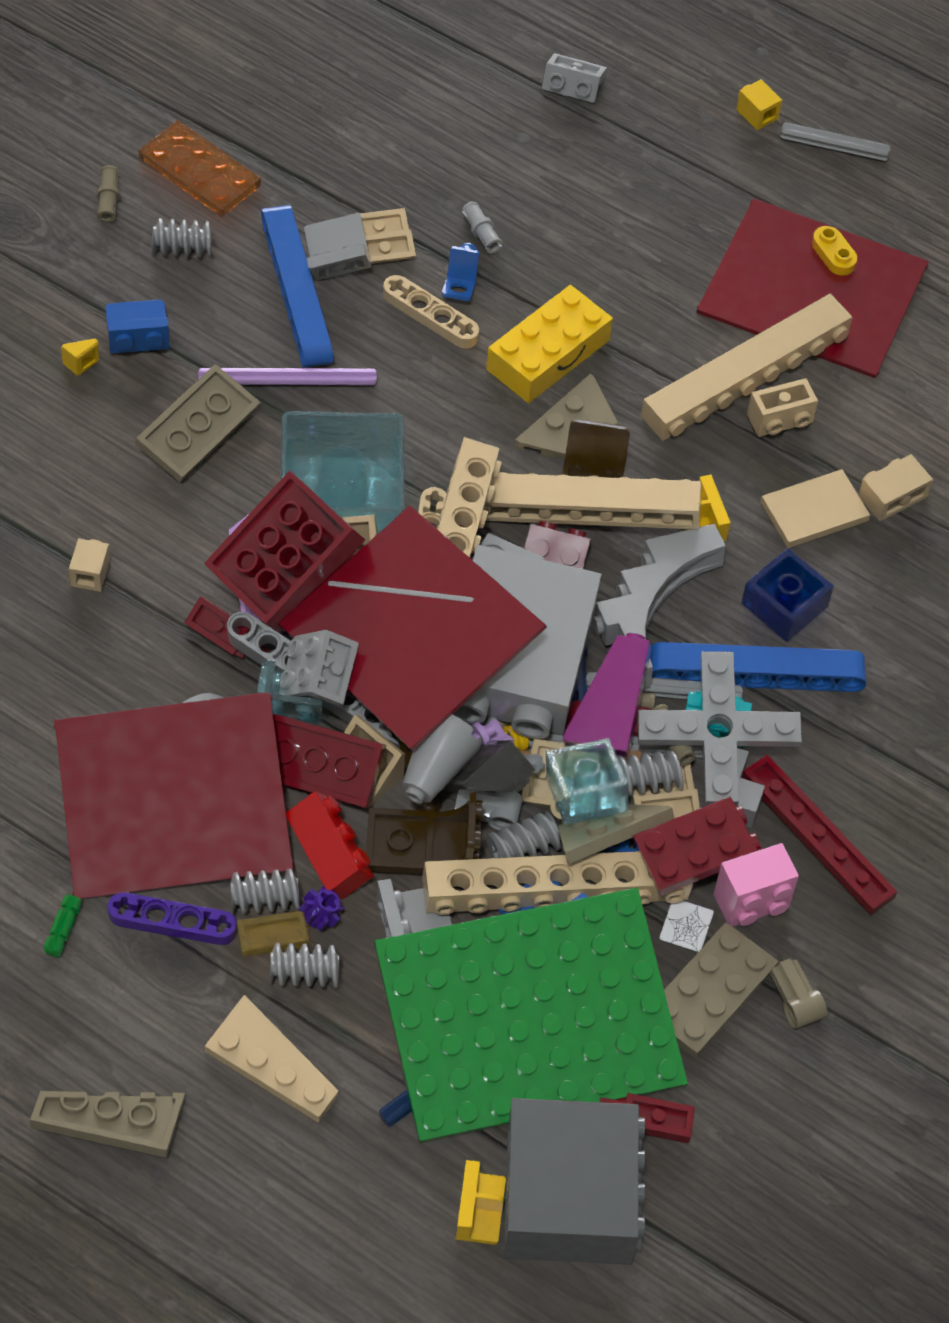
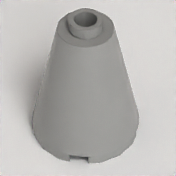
M451 715L412 751L402 784L403 789L406 791L405 796L409 800L417 804L431 802L480 751L483 746L482 738L479 736L476 740L471 735L474 729L459 717Z

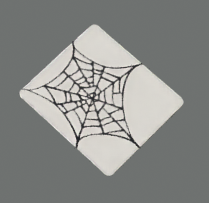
M685 901L671 903L659 938L660 940L699 952L702 949L714 912L713 910Z

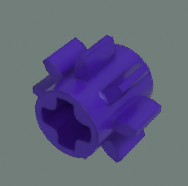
M322 886L317 893L311 889L303 897L305 902L299 910L303 912L306 924L321 931L326 924L332 928L340 920L338 915L344 907L340 905V899L333 891Z

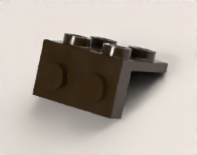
M579 419L572 420L569 427L562 475L598 476L605 478L623 477L630 438L629 428Z

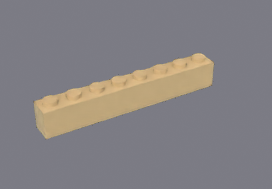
M830 293L643 400L641 417L662 441L671 436H678L686 427L695 422L700 423L704 421L712 412L719 408L725 409L733 400L742 395L747 396L751 394L759 385L766 381L772 382L780 373L789 368L794 369L798 367L803 360L812 355H819L827 346L834 342L839 343L843 341L850 332L852 316Z
M499 472L497 479L491 478L490 485L495 486L490 504L484 503L483 510L488 511L486 521L529 523L545 521L553 524L699 529L701 481L687 479L661 480L658 478L631 479L628 477L554 476L534 473L508 474Z

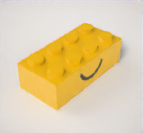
M570 284L488 347L486 370L529 404L610 341L613 317Z

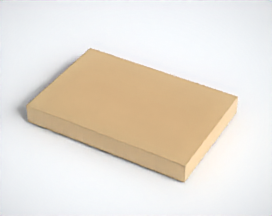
M843 469L761 497L762 506L787 548L869 521L870 517L869 512Z

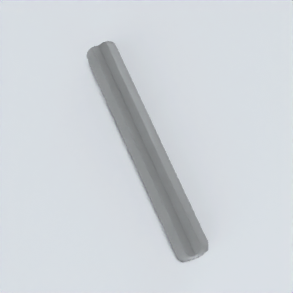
M787 122L782 125L780 134L781 138L881 161H887L890 153V146L888 144Z

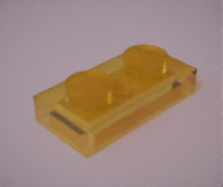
M302 911L237 920V931L242 956L272 952L275 943H280L282 950H286L289 943H293L294 948H299L302 944L309 946L305 917Z

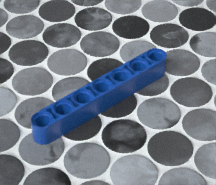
M291 205L261 209L263 230L302 367L309 368L333 364L331 341Z
M659 642L651 646L650 660L653 666L652 677L701 682V651L733 652L735 685H741L744 688L856 692L866 687L865 655L855 650Z

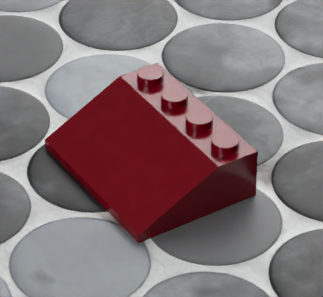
M289 470L204 564L266 625L280 633L283 629L278 623L332 576L359 548L365 539L299 477Z

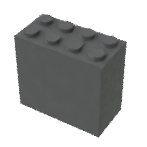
M512 1098L507 1135L504 1259L632 1265L634 1253L641 1251V1239H644L645 1217H641V1205H644L645 1184L641 1183V1174L644 1172L645 1151L641 1150V1143L645 1134V1118L639 1117V1104Z

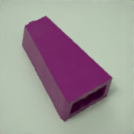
M627 633L626 636L617 635L564 733L563 742L567 747L599 751L601 755L612 757L622 756L624 759L628 758L651 653L650 641L645 640L643 635L636 633Z

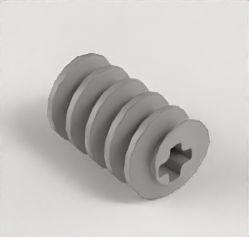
M159 218L156 226H153L152 255H155L158 247H160L162 255L166 256L171 247L174 256H178L183 248L186 257H190L193 249H195L198 258L202 257L205 250H207L208 256L211 258L212 230L209 221H206L203 228L200 229L197 220H194L191 228H188L185 219H182L179 227H176L174 219H170L168 226L165 227L163 219Z
M673 750L667 751L665 757L661 752H655L652 759L649 754L643 753L639 760L634 754L629 755L627 761L622 756H617L614 760L612 783L617 798H619L621 788H625L627 795L632 796L634 786H637L641 795L645 794L646 785H650L654 794L658 793V787L661 783L666 792H670L672 782L676 783L679 791L683 789L682 768Z
M547 811L545 815L541 813L535 815L533 820L526 818L522 821V824L514 823L510 826V829L501 828L498 831V835L494 832L487 834V844L492 858L525 857V853L530 857L537 856L536 849L538 848L544 855H548V844L550 843L556 851L561 849L559 830L552 815Z
M278 869L273 870L270 880H268L264 870L259 872L257 880L254 879L251 871L246 872L244 881H241L237 872L233 873L230 882L232 915L236 905H239L242 914H247L250 904L253 905L256 913H260L263 903H266L269 912H274L276 902L280 903L284 912L287 911L291 901L296 910L299 911L298 878H295L291 869L286 870L284 879L281 878Z
M275 943L271 952L270 985L274 977L277 976L280 986H284L288 976H290L293 986H298L301 978L304 977L307 987H312L315 978L318 977L321 987H326L329 978H331L334 988H338L339 955H337L334 945H329L326 954H323L321 945L316 944L313 953L310 954L307 944H302L299 953H296L293 943H289L285 953H283L280 943Z

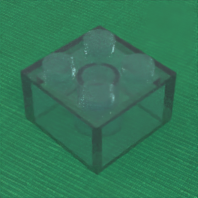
M609 738L546 751V780L564 825L628 811V782Z

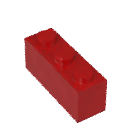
M314 791L286 812V817L325 889L333 891L339 898L344 899L374 877L368 866L371 862L367 854L361 848H358L353 840L356 838V835L351 826L345 821L343 822L339 814L341 807L338 802L330 795L327 797Z

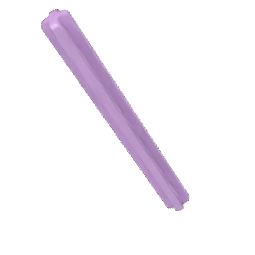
M200 368L198 371V380L210 368ZM221 368L240 385H375L377 381L375 369Z

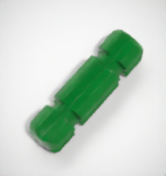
M70 894L64 896L60 905L62 908L58 910L49 932L50 936L47 937L43 946L46 955L55 958L61 956L65 947L63 944L67 942L76 918L74 917L78 915L82 906L81 899L77 896Z

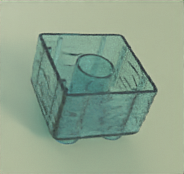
M289 411L284 413L281 425L280 480L291 470L341 517L375 515L378 532L382 531L404 511V418L402 415L393 413Z

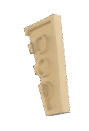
M245 995L205 1045V1052L318 1123L338 1097V1090Z

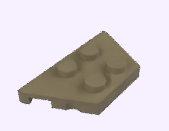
M589 374L517 437L514 447L519 450H524V447L542 450L541 455L559 457L565 460L569 427L572 420L579 419L610 425H618V422L596 379L592 374Z
M608 802L598 805L596 810L587 814L574 815L569 818L568 822L558 825L566 861L568 864L574 863L630 839L635 834L674 819L673 808L670 806Z

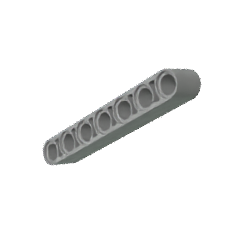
M234 613L227 622L230 644L278 677H281L286 669L289 657L287 650L291 641L249 613ZM240 626L250 629L245 635H238L234 632ZM266 643H271L276 649L273 652L266 653L260 647ZM348 690L346 695L356 700L351 705H334L307 695L348 723L351 722L354 715H359L400 749L398 740L392 737L393 732L381 721L371 723L366 720L365 717L371 712Z

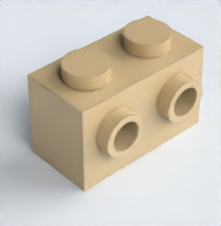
M807 378L751 392L747 416L758 437L768 434L775 435L783 430L795 427L801 428L813 423L818 399Z

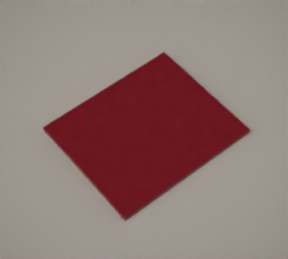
M753 198L700 304L697 306L696 313L758 335L831 293L852 316L850 332L843 341L839 343L834 342L815 357L876 379L920 280L928 268L929 261L836 228L857 254L855 270L848 275H837L829 270L812 246L814 232L822 226L830 225Z
M410 505L278 623L292 638L297 635L328 630L358 642L347 690L412 751L547 628L544 622ZM336 581L472 597L474 599L472 602L329 586L328 582Z
M270 692L54 720L73 896L84 900L113 896L118 893H136L231 880L234 872H237L240 878H245L247 871H251L253 877L259 876V872L262 870L265 871L266 875L272 874L273 870L277 869L279 873H284L287 869L293 871L294 863L291 858Z

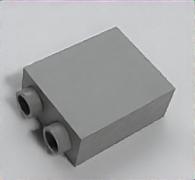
M477 545L473 561L544 622L547 628L452 715L470 724L482 723L486 720V717L496 718L497 720L511 723V727L515 732L533 739L546 738L550 732L563 735L596 606L602 574Z

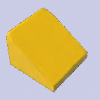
M96 339L67 343L61 346L63 364L77 376L100 360L99 346Z

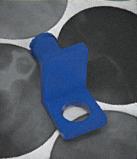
M464 243L460 247H451L447 279L442 291L443 297L464 301L471 300L476 285L480 254L473 244ZM462 287L466 291L461 293L454 292L451 288Z

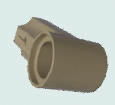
M791 958L784 960L771 969L770 976L784 1001L785 1016L793 1029L827 1017V1007L821 993L811 988L797 960H791Z

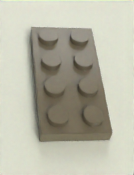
M214 364L136 438L134 444L181 483L259 408L261 402L218 365Z
M727 922L724 923L664 989L678 1046L695 1059L770 976L771 969L779 963L777 959Z

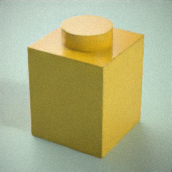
M761 79L751 85L744 86L740 90L736 110L756 130H759L779 119L782 99Z

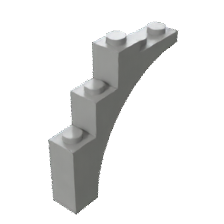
M715 524L645 540L644 553L641 554L642 566L621 571L620 584L616 586L618 597L596 603V612L592 618V626L595 634L601 635L605 646L613 644L617 635L626 636L627 633L643 635L646 640V629L654 612L670 593L682 583L695 576L723 566L726 545ZM650 658L643 689L651 687L653 666Z

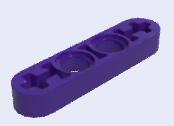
M131 893L115 894L108 902L109 919L114 925L216 945L229 944L237 935L236 919L227 911ZM122 905H128V910L124 914H118V909H121ZM138 907H142L141 918H137L136 913H138ZM154 909L162 910L165 913L164 919L159 922L149 921L146 916L148 912ZM187 915H192L198 919L197 925L192 928L182 927L179 921ZM204 919H208V924H207V926H206V927H207V930H206V931L203 930V929H204ZM220 923H225L227 926L223 933L217 932V927L220 926Z

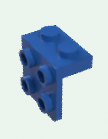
M147 300L110 303L106 305L110 354L170 349L168 318L166 317L164 301Z

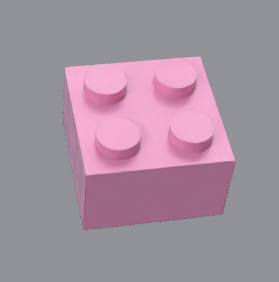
M783 843L722 862L713 895L728 924L732 927L739 924L747 926L754 923L760 917L769 914L777 916L784 913L790 907L799 875Z

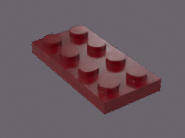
M273 713L282 784L312 793L317 791L327 797L330 795L334 799L361 807H370L386 744Z

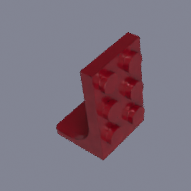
M731 796L633 835L634 843L660 896L718 873L722 862L761 850L756 834L754 832L749 834L745 826L748 824L743 808L741 806L736 807Z

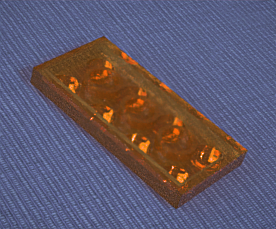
M176 120L138 150L139 158L221 217L261 186V178L179 120Z

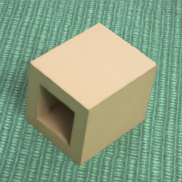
M78 538L69 566L70 585L72 587L102 591L110 564L109 544L95 539L85 540Z

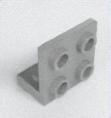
M360 213L304 227L310 255L307 258L308 267L315 281L372 267Z
M328 630L295 636L288 646L287 655L289 657L286 669L279 680L281 687L279 697L287 699L311 695L334 705H343L359 643Z
M391 878L377 881L376 900L386 938L452 925L449 914L426 913L423 888L400 892L399 890H393Z

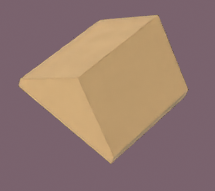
M354 715L344 733L386 744L370 806H372L404 777L405 753L362 717Z

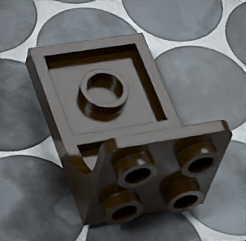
M470 789L468 801L463 806L449 811L369 807L366 854L371 862L368 865L371 872L423 875L424 864L428 861L479 859L483 801L476 800L477 790Z

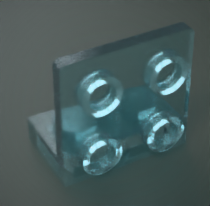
M262 660L257 693L270 692L272 696V713L296 717V720L315 724V720L323 721L322 700L279 694L282 672H277L275 661Z

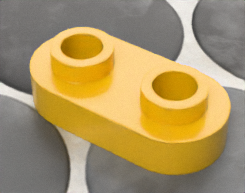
M830 226L818 228L814 232L812 240L814 250L831 272L837 275L851 274L855 270L857 262L855 251L836 228Z

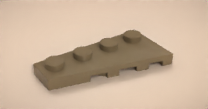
M40 1091L30 1118V1128L167 1158L185 1102V1093H173V1096H155V1092H140V1096H119V1092H105L103 1096H88L86 1092Z

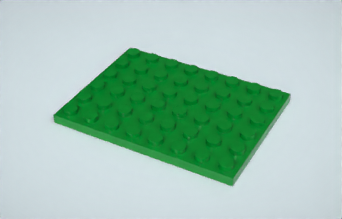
M638 887L374 941L419 1143L508 1125L512 1098L599 1102L600 1097L618 1100L626 1098L627 1093L643 1096L685 1087L688 1084Z

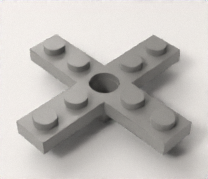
M701 651L702 711L638 710V745H701L704 764L705 806L730 796L735 806H738L737 746L800 747L802 742L800 712L736 711L734 653ZM713 724H721L728 729L730 734L726 737L718 738L713 736L707 728Z

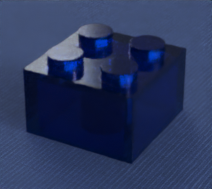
M787 548L746 582L741 604L785 641H788L829 606L834 585Z

